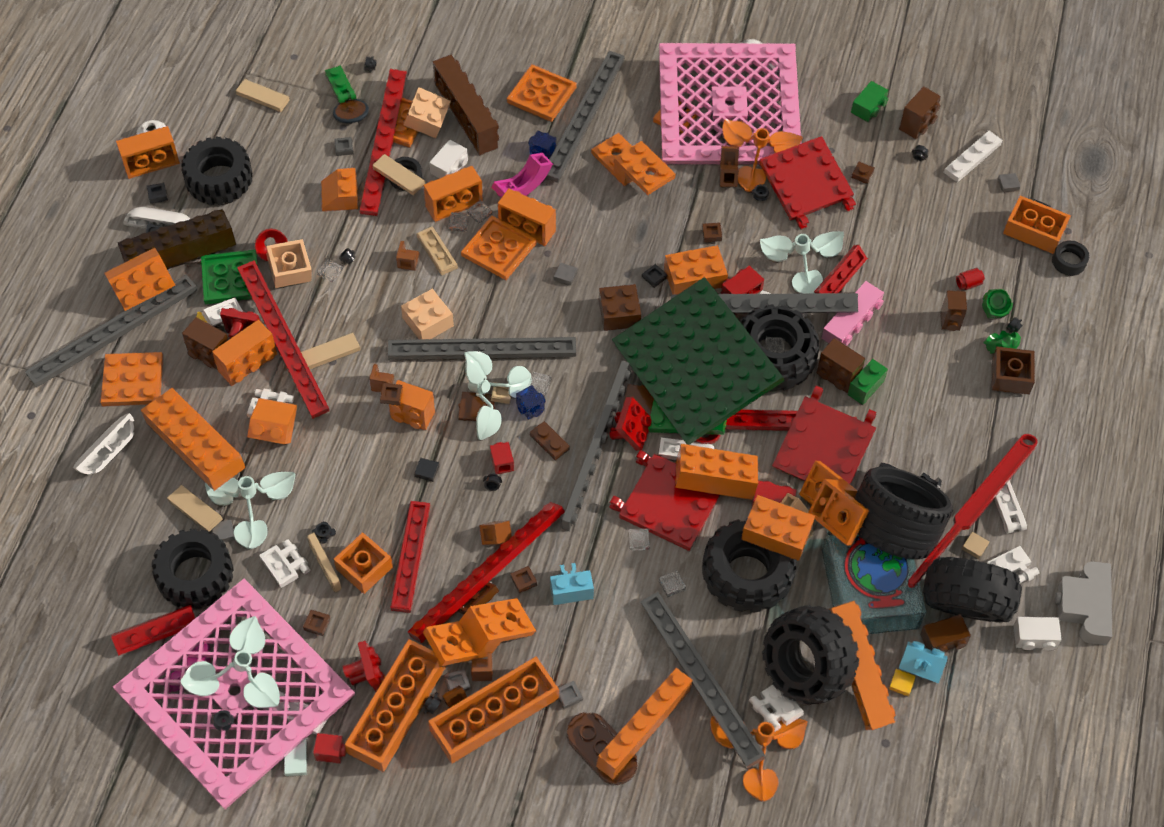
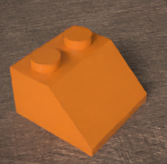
M355 168L336 169L321 181L322 211L358 209Z
M259 398L250 418L247 437L280 444L291 443L297 405Z

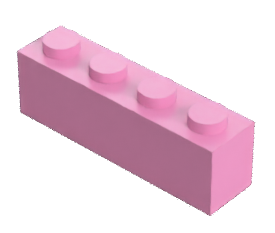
M865 281L855 292L858 293V313H837L824 327L821 339L830 343L835 338L847 346L851 342L854 333L858 334L863 327V323L865 321L868 322L872 318L875 309L879 310L884 303L882 300L884 292Z

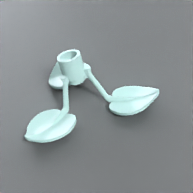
M844 232L824 233L817 236L813 242L806 234L797 235L793 243L786 236H773L760 239V246L764 255L775 262L786 260L788 253H792L796 248L797 253L803 255L805 272H799L794 275L792 286L800 294L814 293L816 288L822 283L823 278L817 270L808 272L806 254L810 251L811 247L816 253L820 252L823 257L837 256L843 248Z
M469 351L464 353L466 377L469 380L468 388L470 391L476 392V396L480 397L488 405L481 407L476 419L477 437L479 440H483L499 430L501 414L498 410L493 409V405L482 394L488 392L490 386L509 387V395L514 398H520L530 389L532 377L525 367L515 366L508 373L507 384L488 382L486 375L492 370L490 357L482 352Z
M295 472L272 473L260 481V486L258 483H254L253 478L249 476H244L239 481L232 477L215 491L206 483L205 487L209 498L217 505H229L232 503L233 498L238 497L239 494L246 498L250 522L243 521L239 523L234 529V536L237 543L246 549H253L264 542L268 529L264 521H253L250 499L256 494V489L261 493L267 492V496L273 500L286 498L293 489L296 475Z
M250 617L233 629L230 635V646L234 650H238L233 662L218 674H216L215 667L211 663L206 661L194 663L181 679V685L194 695L209 696L219 688L217 678L221 677L231 668H234L239 672H247L250 683L246 684L243 693L248 704L257 708L277 707L280 694L275 680L266 673H259L253 679L251 668L249 667L252 661L251 654L258 653L265 645V634L259 625L257 617Z

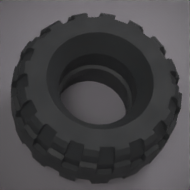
M774 304L766 305L763 309L758 307L739 321L785 380L770 391H777L781 388L785 391L793 388L795 384L803 383L808 378V375L813 372L819 353V337L816 330H814V325L808 318H803V313L798 310L793 311L789 309V306L781 305V307H774ZM769 337L780 338L788 342L792 349L783 353H775L766 350L759 342Z
M734 520L729 522L728 526L724 525L717 529L706 544L702 560L703 579L707 583V589L711 595L718 598V602L726 607L728 605L732 606L736 611L750 610L753 613L761 612L763 608L770 609L776 606L778 601L784 599L788 594L795 577L796 560L741 540L746 521ZM739 557H753L764 564L767 573L758 579H745L738 576L731 569L730 563Z
M938 557L934 559L932 565L927 569L923 588L925 602L933 609L956 616L961 614L962 617L997 623L1012 620L1013 615L1018 612L1022 592L1020 578L1015 572L982 561L954 557Z
M801 606L781 614L780 617L770 624L763 640L765 648L762 651V660H765V671L767 676L771 677L773 686L777 690L782 691L784 697L803 705H818L846 692L845 689L853 683L856 676L855 671L859 667V657H857L859 649L857 641L854 642L852 637V630L849 626H845L843 619L838 614L831 613L829 609L821 606ZM800 641L810 648L814 656V672L808 668L802 658Z

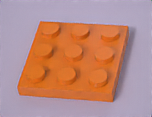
M531 64L507 97V103L552 122L577 88V83Z
M491 216L461 251V256L507 280L537 244V239Z
M163 353L105 354L101 405H148L161 396Z

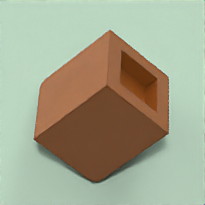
M400 241L396 256L397 268L415 271L419 251L405 249V242Z
M374 364L369 379L371 391L381 393L383 383L393 384L394 374L379 372L378 364Z
M510 520L492 521L479 525L482 545L500 544L507 542L512 537Z
M492 652L488 653V659L472 660V681H493Z

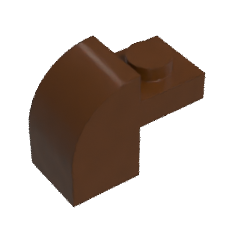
M721 146L719 186L737 187L739 147Z

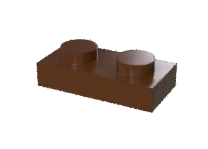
M545 421L530 431V436L555 461L570 450V445Z
M488 582L458 611L465 614L470 606L486 604L491 601L499 592L497 586Z

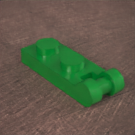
M341 65L325 70V75L339 104L345 103V100L356 99L355 91L352 89Z

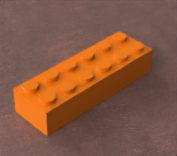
M173 388L141 409L146 423L213 491L246 468L241 454Z
M408 639L346 741L345 748L348 755L382 772L386 770L446 668V665L441 666L433 650Z
M536 656L429 720V729L451 764L559 699V688Z

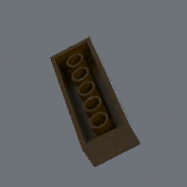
M223 209L214 210L205 215L195 216L192 219L179 221L176 224L161 227L158 230L142 233L139 236L117 242L124 263L156 248L166 268L237 245L232 227Z

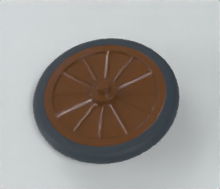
M345 100V103L335 106L333 117L341 123H355L367 116L369 107L362 100Z

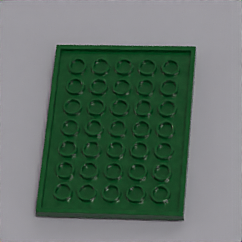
M705 277L612 339L615 346L626 361L629 362L633 371L687 445H690L785 381Z

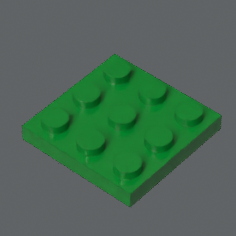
M255 249L201 256L205 305L222 303L232 298H236L237 301L252 299L237 267L254 260L258 266Z

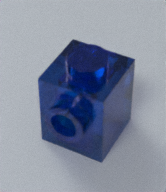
M537 130L528 142L530 154L543 153L550 159L556 149V137Z
M533 385L516 393L517 408L528 420L540 416L545 411L546 400L541 392L538 393Z

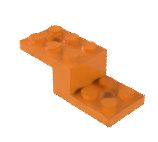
M617 133L591 149V154L623 186L633 181L647 195L675 179L676 174L642 141L632 146L621 134ZM613 152L620 153L618 156L612 155ZM651 171V172H653V173H655V174H654V175H647L646 173Z
M815 461L799 495L812 505L808 513L814 515L816 521L845 545L852 546L869 510L855 500L858 490L824 463Z
M514 598L470 606L460 621L426 627L423 633L441 666L488 657V653H493L501 642L532 636L536 629L519 600Z

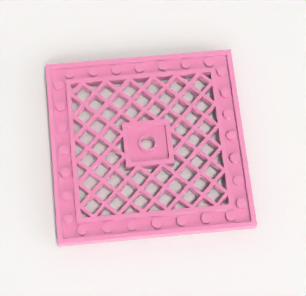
M659 43L662 161L665 164H720L721 146H729L727 142L722 144L718 140L723 136V129L718 124L721 121L724 123L725 119L748 124L752 130V135L756 130L764 128L770 132L769 136L779 132L781 129L782 132H790L801 136L795 44ZM684 63L689 66L687 70L681 67ZM701 63L706 66L704 70L698 67ZM719 63L724 68L719 70L715 66ZM736 63L741 68L736 70L732 66ZM769 63L775 66L772 71L766 67ZM755 64L758 68L753 70L749 66ZM693 70L698 73L695 78L690 74ZM710 70L716 74L712 78L707 74ZM727 70L733 74L729 78L724 74ZM677 71L681 73V75L678 78ZM746 71L750 75L745 78L741 73ZM763 71L767 75L762 78L758 73ZM685 77L690 81L687 85L682 82ZM702 77L707 81L704 85L699 82ZM719 77L725 81L721 85L716 82ZM735 78L741 81L739 85L733 82ZM755 78L758 83L754 85L750 80ZM772 78L775 83L771 85L767 80ZM693 85L699 88L696 92L690 89ZM710 85L714 86L712 87V92L708 89ZM763 85L767 88V90L763 92L759 89V87ZM743 86H748L750 90L747 92L746 87ZM685 92L690 95L688 99L682 96ZM704 92L708 97L703 99L699 95ZM754 92L759 95L756 100L750 96ZM771 92L777 96L773 100L768 96ZM694 99L700 103L696 107L691 104ZM763 99L768 103L765 107L760 104ZM678 100L682 102V104L679 107ZM732 101L734 104L729 106L725 102ZM686 106L691 110L688 114L683 111ZM703 106L709 110L705 114L700 111ZM756 107L760 112L755 114L751 110ZM771 107L777 110L775 114L769 111ZM696 114L700 119L695 121L691 117ZM763 114L769 118L766 122L760 118ZM710 115L713 116V120H715L714 122L710 118H708ZM748 115L752 118L749 122L746 121ZM686 121L692 125L688 129L683 126ZM704 121L709 125L706 129L700 125ZM757 122L761 126L756 129L752 124ZM775 122L778 127L773 129L770 124ZM679 129H681V130L684 132V133H683L682 135H680V136H679ZM697 129L701 133L695 136L692 131ZM714 129L718 134L713 136L709 132ZM687 136L692 139L689 144L683 140ZM704 136L710 140L706 144L701 141ZM753 140L749 143L744 142L739 147L738 164H754L757 147L754 145ZM767 143L768 146L761 148L757 164H759L761 158L775 154L774 147H770Z
M245 578L113 686L122 699L224 810L306 739L323 721H326L355 695V692ZM236 616L247 617V619L256 616L263 632L265 631L272 638L265 639V645H274V653H262V649L259 653L251 654L252 659H258V666L250 667L251 673H272L274 680L276 673H287L286 682H276L279 688H286L285 696H280L279 702H285L284 711H273V707H269V710H258L257 707H254V710H246L251 706L245 700L243 693L246 684L250 683L246 671L239 672L234 668L228 670L221 677L217 678L219 688L209 696L184 694L181 680H170L171 671H182V679L190 667L186 666L187 657H198V662L202 661V657L213 658L212 665L215 667L216 672H221L226 666H217V658H228L229 665L236 653H233V648L230 646V638H219L220 630H231V635L233 629L237 626L235 625ZM232 618L231 624H224ZM216 631L215 638H208ZM204 643L214 644V652H203ZM229 644V652H218V645ZM199 645V652H191ZM278 646H279L286 654H277ZM183 659L182 665H175ZM262 659H273L272 668L261 667ZM277 659H288L287 668H276ZM292 660L299 668H291ZM166 673V679H159ZM291 674H302L301 682H290ZM305 675L314 683H305ZM154 685H165L164 694H153ZM169 685H180L179 694H169ZM238 686L241 689L240 693L235 696L230 695V688ZM301 688L300 697H290L289 689ZM316 688L315 697H304V689ZM319 688H320V689L322 690V692H323L320 696H319ZM154 699H163V708ZM168 699L179 700L178 709L167 708ZM183 700H194L193 709H182ZM198 700H209L208 709H197ZM213 701H214L221 709H213ZM300 702L299 711H288V703ZM304 702H312L303 710ZM221 710H227L234 716V719L238 717V723L232 724L229 729L237 730L236 739H225L226 731L223 730L221 731V739H210V730L216 729L211 724L212 715ZM168 714H177V721L175 722ZM192 714V723H181V715ZM197 714L208 715L207 724H196ZM242 715L253 716V725H243ZM257 716H268V725H257ZM272 716H284L283 725H272ZM287 716H294L295 718L287 724ZM182 729H191L190 737ZM195 729H206V738H194ZM241 730H252V738L240 739ZM256 730H267V740L255 739ZM271 731H279L271 738ZM196 744H205L204 753ZM209 744H220V753H208ZM224 744H236L235 754H224ZM240 745H251L250 754H239ZM255 745H263L254 753ZM210 759H219L218 768ZM223 759H234V769L222 768ZM238 759H247L238 767Z

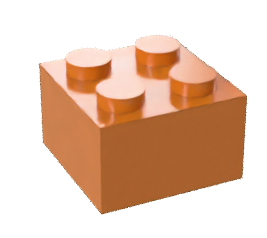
M397 380L396 384L402 385L403 391L400 405L389 404L391 418L398 423L409 424L415 429L426 430L435 414L433 392Z
M363 532L334 558L336 570L363 594L393 568L391 556Z

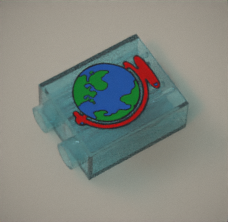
M830 531L826 532L822 546V555L833 607L855 601V604H858L860 607V618L862 624L866 626L868 634L919 629L926 614L920 583L918 582L914 588H910L907 585L909 578L916 571L915 561L881 551L858 535L852 546L845 545Z

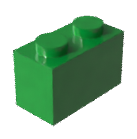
M870 81L853 101L851 113L869 122L872 117L875 118L878 115L880 108L885 107L887 104L889 90Z
M872 359L851 382L848 396L864 405L885 381L888 368Z

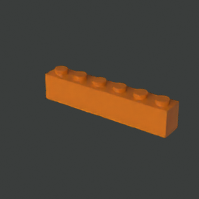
M850 601L829 608L831 613L834 612L843 619L845 626L850 627L853 632L854 642L857 641L859 667L855 671L856 676L851 687L866 730H875L895 723V710L889 704L887 687L882 684L880 678L882 672L879 665L875 663L873 657L875 656V651L868 642V630L862 624L859 605L855 604V601Z
M675 668L599 754L596 767L611 779H614L690 692L693 680Z

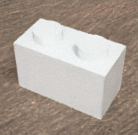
M449 140L429 162L430 174L437 178H442L445 175L457 172L468 161L467 148Z
M1017 617L1013 625L1016 648H1023L1024 650L1043 648L1049 651L1057 649L1062 640L1059 618Z

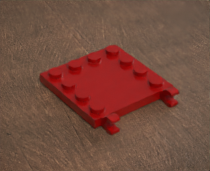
M822 136L759 160V164L790 221L795 219L800 229L807 228L809 223L805 215L842 202L847 212L854 210L853 206L856 205L855 200L852 198L854 193Z
M815 386L811 398L804 397L772 467L806 481L814 462L821 461L851 484L876 431V427L872 426L877 412L869 409L864 422L818 402L823 393V388Z
M640 450L636 456V463L645 466L646 469L626 503L619 497L613 496L610 500L609 508L620 512V519L690 551L720 495L676 488V463L657 454H654L651 458L646 452Z

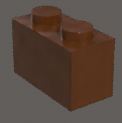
M947 290L940 311L941 330L960 331L967 312L966 291Z
M960 614L923 626L920 636L926 649L932 650L935 648L947 653L950 649L956 648L958 650L967 646L971 634Z

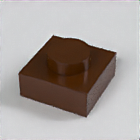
M858 162L851 178L868 184L875 167Z
M720 223L702 224L704 242L722 241Z
M383 383L380 403L400 405L403 386Z
M529 566L510 573V577L519 593L537 586V581Z
M311 609L303 626L304 631L323 636L331 619L330 615Z
M458 685L442 695V698L449 709L466 699L467 696L462 686Z

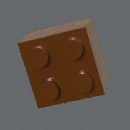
M923 86L904 107L899 130L914 139L924 135L930 124L933 125L938 117L936 113L941 106L939 104L941 96Z
M636 284L599 288V306L604 331L626 329L641 320Z
M195 317L182 332L187 353L191 358L202 361L207 367L217 369L212 351L228 341L227 334Z
M834 338L821 352L816 373L822 379L834 384L839 390L848 393L851 382L863 369L865 357Z
M996 347L992 357V390L1030 395L1035 383V351Z

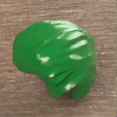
M990 289L982 298V307L987 318L1002 319L1009 315L1013 307L1012 300L1004 289Z
M1002 330L1000 335L993 333L983 343L986 345L987 351H990V354H994L996 347L1017 349L1020 345L1021 337L1017 332L1010 334Z

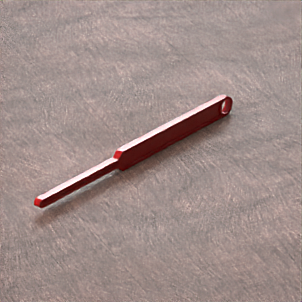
M1024 434L1019 438L954 516V526L909 578L908 587L914 588L926 574L928 567L932 565L933 560L940 557L961 530L970 529L1035 450L1038 443L1035 436ZM1023 440H1030L1034 444L1027 445L1023 442Z

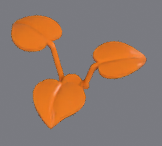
M725 119L723 123V136L729 145L741 147L744 142L749 143L754 139L753 143L757 147L753 168L743 166L738 172V183L748 192H752L757 185H764L766 181L764 171L756 169L761 148H764L768 143L770 147H774V152L777 153L799 145L803 139L802 136L782 131L775 132L769 136L768 130L764 128L756 130L752 135L750 126L744 122Z
M711 716L710 727L716 741L724 747L734 748L714 716ZM796 719L786 726L780 720L781 728L775 731L771 723L762 722L759 724L758 729L754 728L750 733L752 736L755 735L756 742L762 745L764 754L767 745L776 739L782 748L795 749L801 745L804 739L807 721ZM764 760L759 762V770L749 769L744 774L743 786L750 795L759 801L765 802L776 793L778 777L771 769L763 770Z

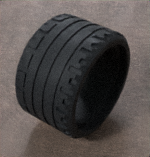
M880 466L868 470L855 496V500L869 510L857 535L875 548L905 559L918 560L927 558L937 546L953 512L951 501L942 490L915 474L893 467Z

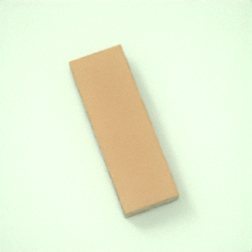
M246 79L236 89V95L282 112L290 101L289 96Z
M385 154L373 164L374 170L413 196L425 184L423 179Z
M433 226L416 233L418 240L441 276L458 269L457 263Z
M351 333L301 353L309 369H313L360 351V346L354 334Z
M182 485L167 497L172 505L205 530L211 531L223 520L221 515Z
M315 533L308 535L309 546L333 591L341 590L340 580Z

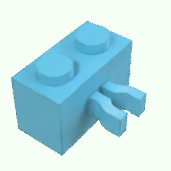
M572 563L571 573L568 574L564 569V565H560L561 575L550 576L553 605L593 599L594 587L590 570L576 572V564Z
M908 642L899 669L939 684L948 656H945L943 651L935 648L932 650L924 648L925 645L920 642Z

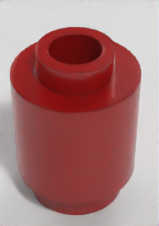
M978 268L962 272L956 276V283L960 290H968L980 286L985 280L983 271Z

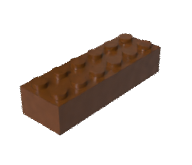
M452 54L433 61L434 84L441 96L451 101L449 108L478 155L480 156L498 149V122L491 117L489 108L484 106L482 97L477 95L473 83L470 84L466 72H462L459 61L455 60Z

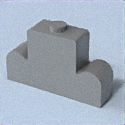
M1088 562L1082 569L1079 578L1062 577L1058 585V592L1056 591L1054 601L1055 604H1058L1059 621L1083 624L1079 630V635L1083 641L1091 644L1107 645L1112 638L1111 564Z

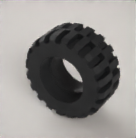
M209 137L205 141H198L197 145H192L188 149L189 152H186L183 156L181 170L186 188L193 198L198 199L202 203L207 202L209 205H214V203L223 205L225 202L229 204L234 199L238 200L242 197V193L245 194L247 192L248 186L252 183L253 173L249 155L246 149L240 146V143L237 141L232 142V139L226 137L225 139H222V137L211 139ZM215 166L230 167V170L219 176L204 174L208 169Z
M190 528V531L180 530L179 534H171L168 536L169 540L162 541L159 545L160 550L157 549L153 555L155 559L152 560V574L160 593H162L167 601H171L172 605L179 607L181 604L183 608L191 605L195 609L202 608L201 605L207 604L209 606L213 604L212 601L214 599L218 600L222 597L223 591L227 592L230 587L229 583L233 579L232 572L234 569L228 548L224 541L219 539L218 535L215 533L209 534V531L205 529L197 531V528ZM202 557L211 561L207 572L197 579L182 580L175 577L177 568L187 559Z

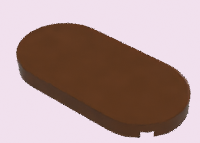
M579 713L570 720L568 725L567 739L570 746L604 782L611 785H622L630 781L637 771L636 754L617 776L611 779L597 768L596 765L599 754L618 733L602 716L596 713Z

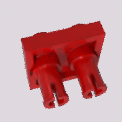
M222 308L220 312L227 333H230L229 339L257 320L260 321L259 315L250 311L241 312L234 308Z
M626 397L622 411L617 412L615 416L617 426L610 429L609 435L612 440L625 439L636 451H640L643 449L649 431L648 426L651 425V416L633 397Z
M364 640L357 643L361 655L360 660L344 665L343 671L352 685L367 680L374 691L377 692L385 679V675L379 669V666L382 665L379 654H376L374 647L369 646Z

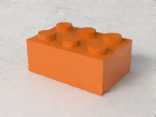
M168 126L116 141L128 179L180 164Z
M473 166L462 168L457 172L424 184L425 206L434 222L483 203L482 180Z
M509 188L498 202V219L537 239V243L546 246L556 232V209L550 205H545L534 198H529Z
M1020 195L1006 223L1003 234L1054 254L1071 215Z
M718 245L665 255L664 270L667 274L672 294H680L703 277L706 278L714 289L722 288L723 282L728 277Z
M156 248L105 272L125 311L176 286Z
M259 320L212 351L218 372L231 386L241 382L244 377L251 372L257 371L261 365L271 361L277 355L272 333Z
M757 495L744 526L741 540L799 561L813 527L815 516Z

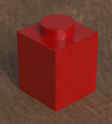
M498 442L490 445V456L495 474L514 471V460L509 442Z
M317 733L313 751L315 761L341 764L342 757L346 756L343 736Z

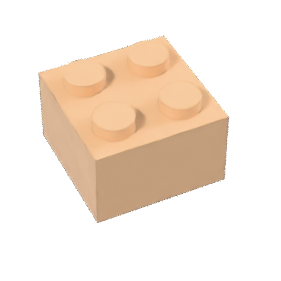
M418 87L404 125L436 139L451 101Z
M303 239L267 246V260L275 288L311 281L312 269Z
M433 288L401 306L403 320L418 339H432L454 326L453 313Z

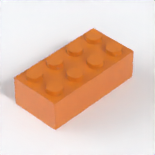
M687 444L680 445L676 459V488L753 500L758 486V456Z

